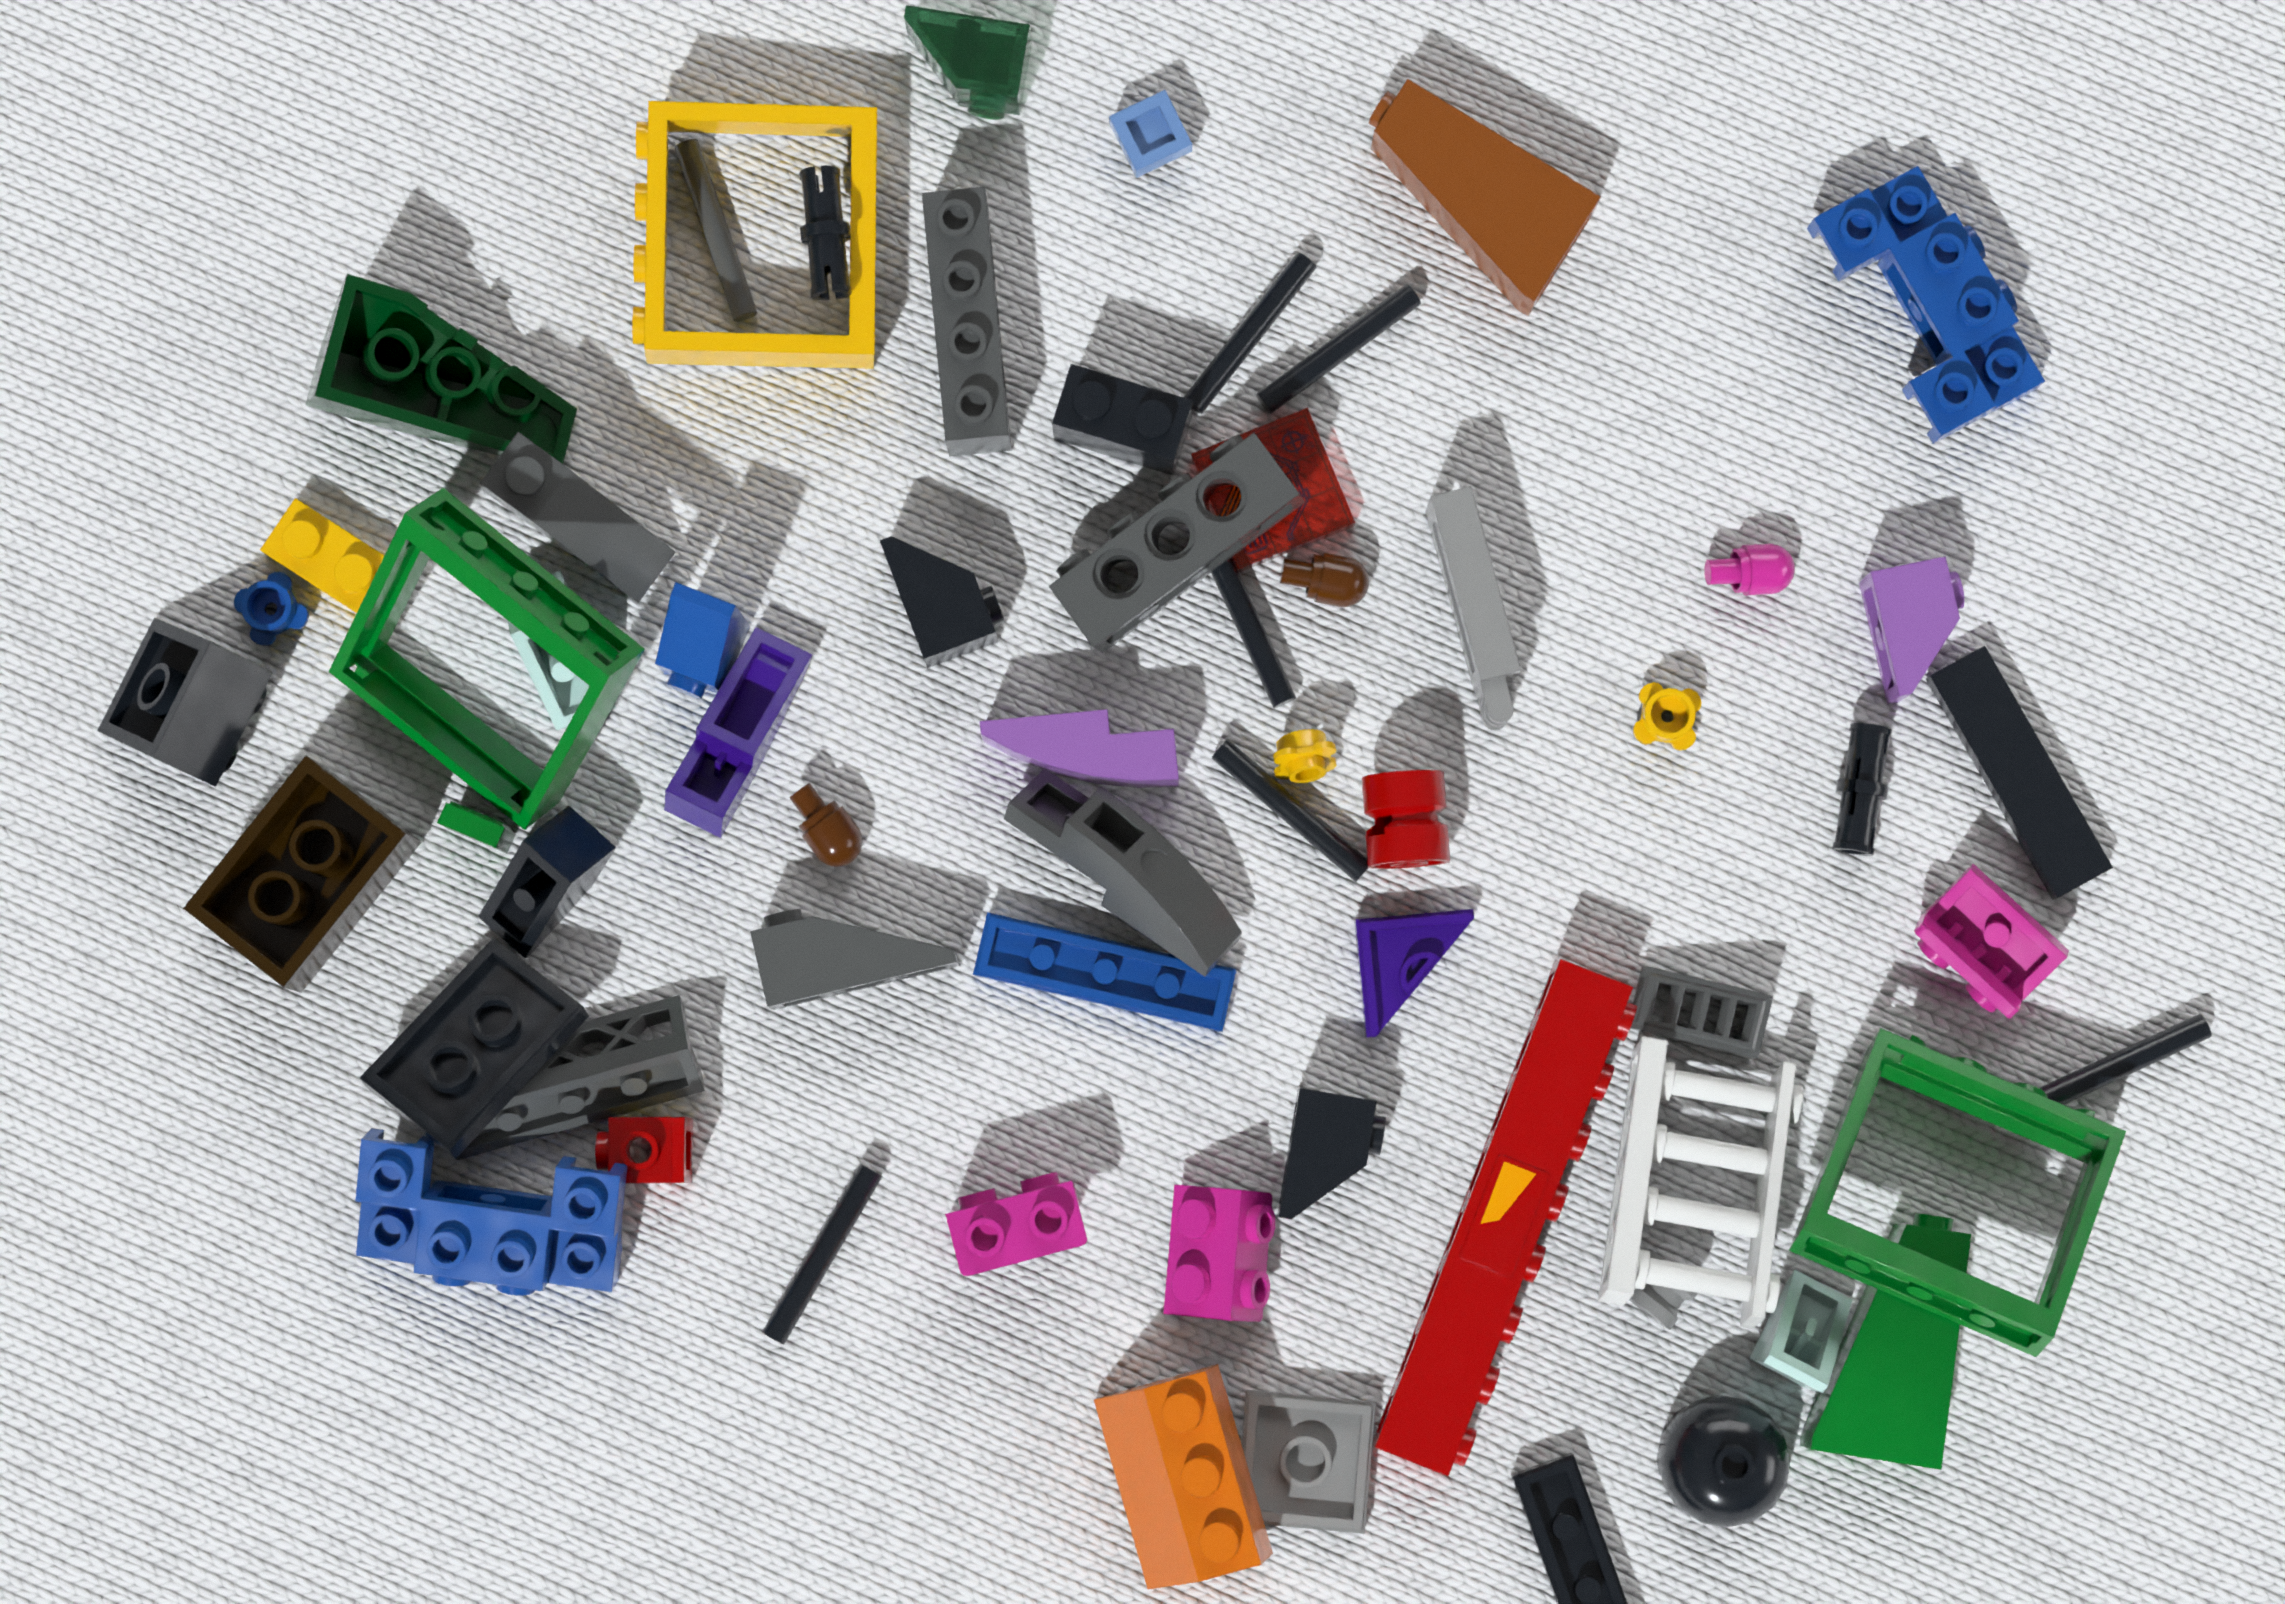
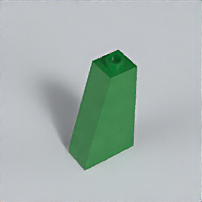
M1914 1213L1913 1225L1893 1224L1887 1238L1888 1240L1967 1273L1971 1234L1952 1231L1954 1219ZM1866 1285L1839 1346L1829 1385L1823 1393L1819 1392L1803 1427L1800 1446L1811 1450L1941 1470L1960 1324L1870 1285Z

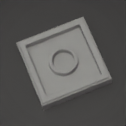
M1246 1390L1241 1445L1265 1525L1365 1534L1376 1402Z

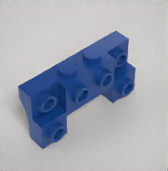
M1919 166L1872 191L1868 188L1813 218L1807 230L1813 239L1821 235L1837 262L1832 272L1838 282L1881 259L1877 264L1936 364V367L1912 379L1902 389L1907 400L1914 397L1917 399L1930 421L1932 428L1927 435L1932 444L2030 394L2045 382L2014 329L2019 320L2015 315L2017 303L2012 291L2003 280L1994 279L1983 260L1986 254L1980 237L1971 226L1966 225L1963 227L1956 213L1950 216L1946 214Z
M371 1128L361 1139L355 1202H361L356 1256L414 1264V1273L431 1275L432 1280L441 1285L465 1286L470 1284L471 1281L494 1284L498 1291L516 1296L529 1295L534 1293L535 1290L543 1291L547 1283L612 1292L619 1281L627 1165L615 1163L610 1171L575 1167V1157L563 1156L555 1168L553 1196L435 1180L430 1187L435 1142L429 1137L422 1136L416 1144L384 1140V1130Z

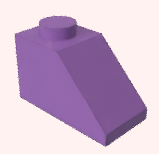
M1946 556L1872 571L1859 582L1887 705L1898 703L1913 693L1960 619L1958 609L1964 607L1965 601L1963 586L1956 571L1949 572Z

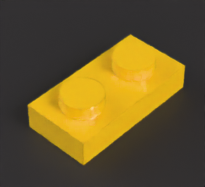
M296 498L260 549L265 555L355 613L358 612L384 558L383 554Z

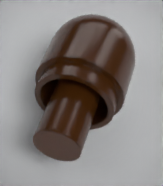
M1323 553V555L1313 554L1311 563L1284 558L1279 583L1306 588V598L1314 599L1316 603L1350 607L1359 603L1365 597L1369 588V576L1365 567L1356 559Z
M810 783L789 797L806 820L798 826L804 833L802 837L821 862L829 866L841 867L850 864L858 857L862 849V834L843 806L839 807L835 800L826 805Z

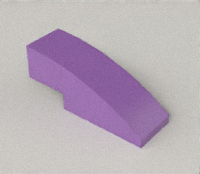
M1108 709L980 721L981 736L986 744L1019 761L1040 769L1045 768L1056 775L1094 784L1132 788L1178 787L1179 785L1174 729L1110 735Z

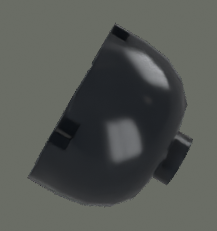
M1715 1395L1697 1400L1676 1412L1661 1434L1656 1459L1663 1486L1676 1507L1701 1523L1725 1528L1751 1523L1772 1509L1786 1488L1790 1468L1785 1436L1772 1417L1748 1400L1725 1395Z

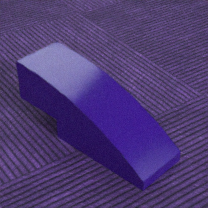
M755 627L698 724L696 739L665 790L664 811L719 838L722 837L788 712L812 660L811 653Z

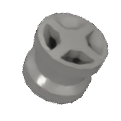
M1648 1250L1650 1251V1258L1666 1260L1653 1250ZM1646 1284L1643 1290L1635 1289L1629 1301L1660 1325L1671 1330L1678 1320V1308L1685 1300H1693L1698 1293Z

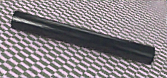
M1299 252L1295 254L1183 398L1193 400L1192 409L1202 414L1315 271L1317 267L1308 257Z
M1408 284L1404 285L1258 392L1256 397L1262 407L1271 415L1420 306L1421 301L1415 291Z
M1231 557L1212 571L1211 574L1273 708H1277L1296 699V695Z
M1227 739L1214 753L1212 759L1351 879L1357 882L1367 871V858L1230 740Z
M2198 1014L2039 1088L2047 1094L2049 1099L2065 1105L2212 1036L2210 1027L2205 1018Z
M863 1164L859 1165L762 1331L765 1335L783 1345L785 1344L883 1177L882 1175Z

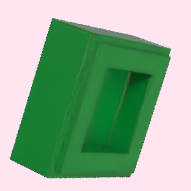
M452 801L450 804L445 803L437 821L438 824L451 831L506 854L516 835L513 832L514 829L508 825Z

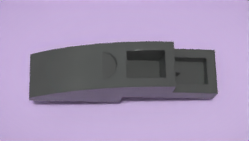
M1044 768L1008 803L1004 820L1105 888L1106 892L1101 904L1102 907L1204 977L1239 941L1242 931L1225 905L1198 871L1152 825L1103 787H1100L1088 798Z

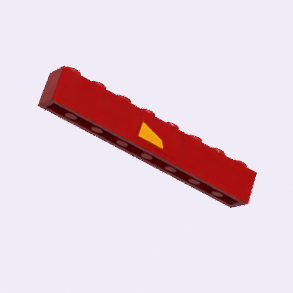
M1559 959L1553 964L1374 1434L1372 1445L1375 1448L1448 1477L1453 1463L1462 1467L1465 1465L1477 1434L1476 1429L1468 1427L1477 1402L1484 1405L1488 1404L1499 1377L1500 1369L1491 1365L1500 1341L1507 1344L1511 1343L1522 1316L1523 1308L1514 1304L1523 1280L1530 1283L1534 1282L1545 1255L1546 1247L1537 1244L1546 1219L1552 1222L1557 1221L1564 1206L1569 1186L1560 1183L1568 1159L1579 1162L1587 1145L1592 1126L1583 1123V1119L1591 1098L1601 1102L1610 1084L1615 1066L1605 1061L1614 1038L1624 1041L1633 1023L1637 1005L1628 1002L1633 990L1632 986L1563 959Z

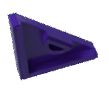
M1473 909L1355 919L1365 1038H1375L1473 921Z

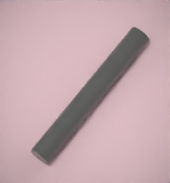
M697 139L683 141L677 144L674 149L733 320L741 322L756 316L758 312Z

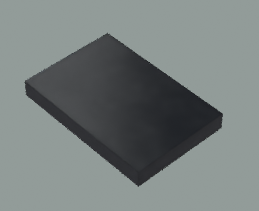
M493 937L359 1078L370 1091L456 1159L583 1024L589 1015L581 1004Z

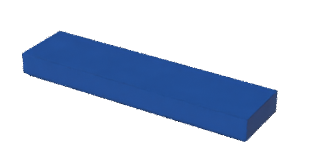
M987 912L973 975L1223 1032L1237 969L1216 964L1204 977L1169 953Z

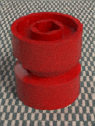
M1406 770L1377 773L1362 777L1364 814L1374 819V826L1365 832L1368 868H1416L1450 862L1448 826L1438 821V814L1447 807L1443 771Z

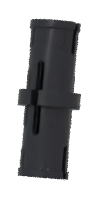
M823 165L821 166L822 192L819 189V177L816 175L814 166L799 172L802 182L806 224L800 227L801 242L808 245L811 280L810 297L815 300L827 301L830 300L828 274H831L832 291L835 292L836 300L849 297L852 294L851 287L849 286L845 242L851 239L849 223L843 221L840 169L835 166Z
M1851 723L1844 778L1837 780L1836 793L1841 795L1836 837L1832 849L1846 854L1873 856L1880 801L1886 800L1889 787L1883 784L1888 742L1892 730L1881 725Z

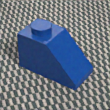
M675 582L670 595L655 662L663 673L670 675L666 683L667 686L702 699L705 690L717 694L737 660L750 628L749 623L736 605Z

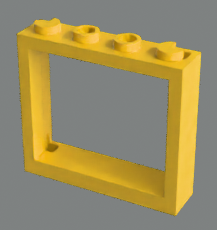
M648 101V122H636V159L647 160V183H635V221H646V245L634 244L633 257L634 283H645V307L633 306L632 315L633 344H644L647 364L874 369L877 107ZM668 132L851 137L849 286L851 287L852 294L849 296V335L665 331Z

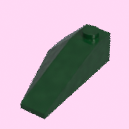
M347 273L321 344L305 403L306 406L367 424L499 456L519 432L560 463H564L577 413L576 407L517 366H510L477 343L478 339L462 328L458 330L427 308L428 305L413 294Z

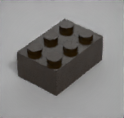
M306 755L183 909L283 988L302 993L422 842L327 767Z

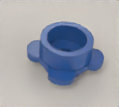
M271 573L267 580L254 583L248 589H241L234 598L236 611L241 613L245 621L251 626L250 638L258 645H272L277 635L290 628L302 629L308 622V609L304 605L298 604L292 593L293 581L285 573ZM271 603L276 604L277 611L272 615L267 614V605Z

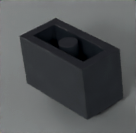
M1071 364L1052 421L1054 440L1174 476L1192 419L1193 400Z

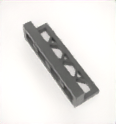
M680 995L584 1021L463 1150L456 1160L705 1091L702 1072L690 1044L685 1008ZM671 1021L673 1034L648 1041L638 1038L647 1027ZM600 1040L609 1043L598 1055L587 1058L576 1056L586 1044Z

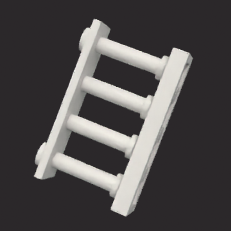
M1642 1036L1633 1050L1598 1301L1624 1306L1633 1296L1634 1290H1643L1646 1284L1743 1301L1740 1327L1753 1329L1765 1318L1766 1312L1774 1313L1780 1291V1275L1771 1273L1788 1128L1789 1123L1796 1124L1798 1122L1803 1103V1086L1794 1084L1796 1063L1783 1061L1771 1076L1770 1086L1676 1070L1675 1063L1665 1061L1668 1041ZM1671 1095L1767 1112L1762 1148L1667 1132V1125L1657 1123L1660 1100L1669 1101ZM1665 1157L1759 1174L1754 1211L1660 1195L1658 1187L1649 1186L1652 1162L1661 1163L1662 1158ZM1654 1220L1751 1237L1746 1275L1650 1258V1251L1640 1249L1643 1225L1652 1226Z

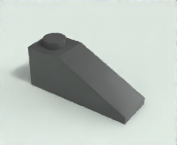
M519 432L480 482L484 492L637 603L641 601L676 553L573 471Z
M801 909L768 915L763 918L765 928L750 931L766 1004L772 1010L960 966L954 949L814 916L803 919Z

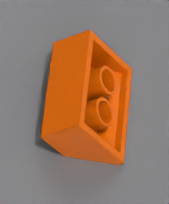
M1218 1364L1094 1399L1147 1589L1196 1583L1262 1565L1273 1554Z

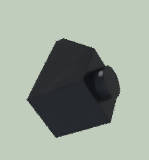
M890 536L880 540L927 668L998 642L993 625L1005 620L992 585L979 589L975 575L971 571L895 537Z
M567 806L523 840L478 917L522 957L527 958L593 886L616 846L573 808Z
M1303 1088L1297 1090L1277 1217L1293 1219L1367 1165L1369 1153L1380 1155L1386 1117L1375 1115L1377 1101Z

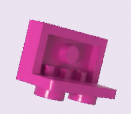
M1972 864L1920 916L1914 929L1915 934L1920 938L1917 942L1919 948L1934 964L1943 969L1950 965L1968 982L1965 985L1967 992L1981 1007L1992 1013L1998 1009L2009 1019L2020 1010L2022 1001L2068 957L2069 950L1975 864Z
M1053 1172L1020 1181L1023 1194L998 1200L995 1188L957 1198L960 1210L945 1215L960 1273L963 1276H970L1085 1245L1087 1235L1079 1209L1080 1203L1074 1181L1060 1183L1058 1173Z
M1174 1184L1163 1314L1227 1321L1261 1322L1263 1309L1270 1295V1280L1266 1272L1269 1242L1275 1231V1214L1272 1209L1271 1193Z

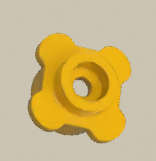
M1656 682L1646 684L1638 695L1642 703L1641 717L1633 726V734L1637 741L1644 745L1651 744L1654 741L1670 743L1678 751L1690 748L1696 740V734L1692 726L1695 722L1696 712L1701 708L1702 704L1699 694L1690 688L1680 691L1673 688L1663 689ZM1670 711L1673 714V720L1671 722H1664L1661 718L1662 712Z
M1303 729L1282 736L1276 742L1277 752L1274 753L1273 759L1275 764H1279L1274 769L1275 777L1278 779H1290L1294 783L1313 782L1324 777L1327 772L1337 766L1336 758L1331 757L1337 751L1335 743L1327 741L1326 734L1321 730Z

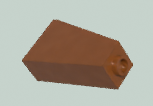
M1407 79L1397 96L1387 91L1371 115L1368 124L1375 127L1371 150L1518 311L1529 317L1593 216L1601 196Z

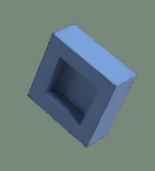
M1166 90L1109 116V124L1136 178L1192 152L1193 144Z

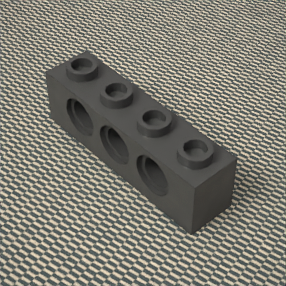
M985 187L922 193L944 434L949 457L1012 451L989 209Z
M1255 433L1245 440L1239 434L1226 440L1210 454L1209 458L1213 464L1194 478L1189 473L1177 477L1159 492L1158 496L1162 502L1143 516L1138 511L1126 515L1108 530L1107 534L1111 540L1092 554L1087 549L1077 552L1057 568L1056 572L1060 578L1049 585V588L1093 648L1101 653L1108 650L1305 503L1302 496ZM1225 485L1239 488L1241 502L1235 512L1228 516H1216L1210 512L1209 500L1216 489ZM1174 523L1186 525L1189 529L1190 538L1185 549L1174 555L1161 553L1158 539L1162 530ZM1122 561L1134 562L1138 569L1136 584L1127 592H1112L1108 586V574L1112 567Z

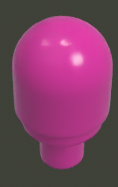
M1742 545L1741 548L1732 550L1729 559L1706 560L1704 574L1707 585L1731 584L1735 593H1743L1745 596L1779 593L1789 586L1795 574V564L1790 553L1779 545Z

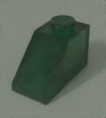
M906 5L904 21L908 38L958 106L968 107L967 111L970 114L990 120L1003 119L1005 113L1020 116L1032 47L1030 24Z

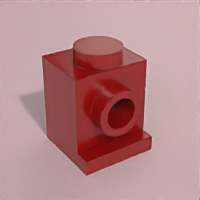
M608 1117V1132H597L595 1160L597 1170L610 1171L615 1163H620L628 1166L626 1184L692 1183L693 1118ZM638 1138H645L652 1147L651 1156L643 1163L635 1162L629 1152L632 1142Z

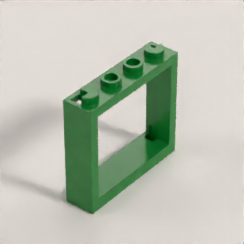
M442 488L405 512L333 661L329 673L522 829L526 830L561 801L645 649L445 488ZM429 558L589 685L586 694L544 770L387 645ZM353 665L357 666L355 672L350 669Z
M1880 1028L1864 1055L1789 1251L2037 1357L2055 1336L2126 1131L2094 1118L2095 1111L2083 1108L2072 1109L2048 1098L2043 1090L2036 1086L2021 1082L2011 1083L1989 1074L1980 1063L1965 1057L1951 1058L1927 1048L1925 1043L1914 1035H1911L1908 1040ZM1880 1076L2084 1162L2034 1302L1827 1214Z

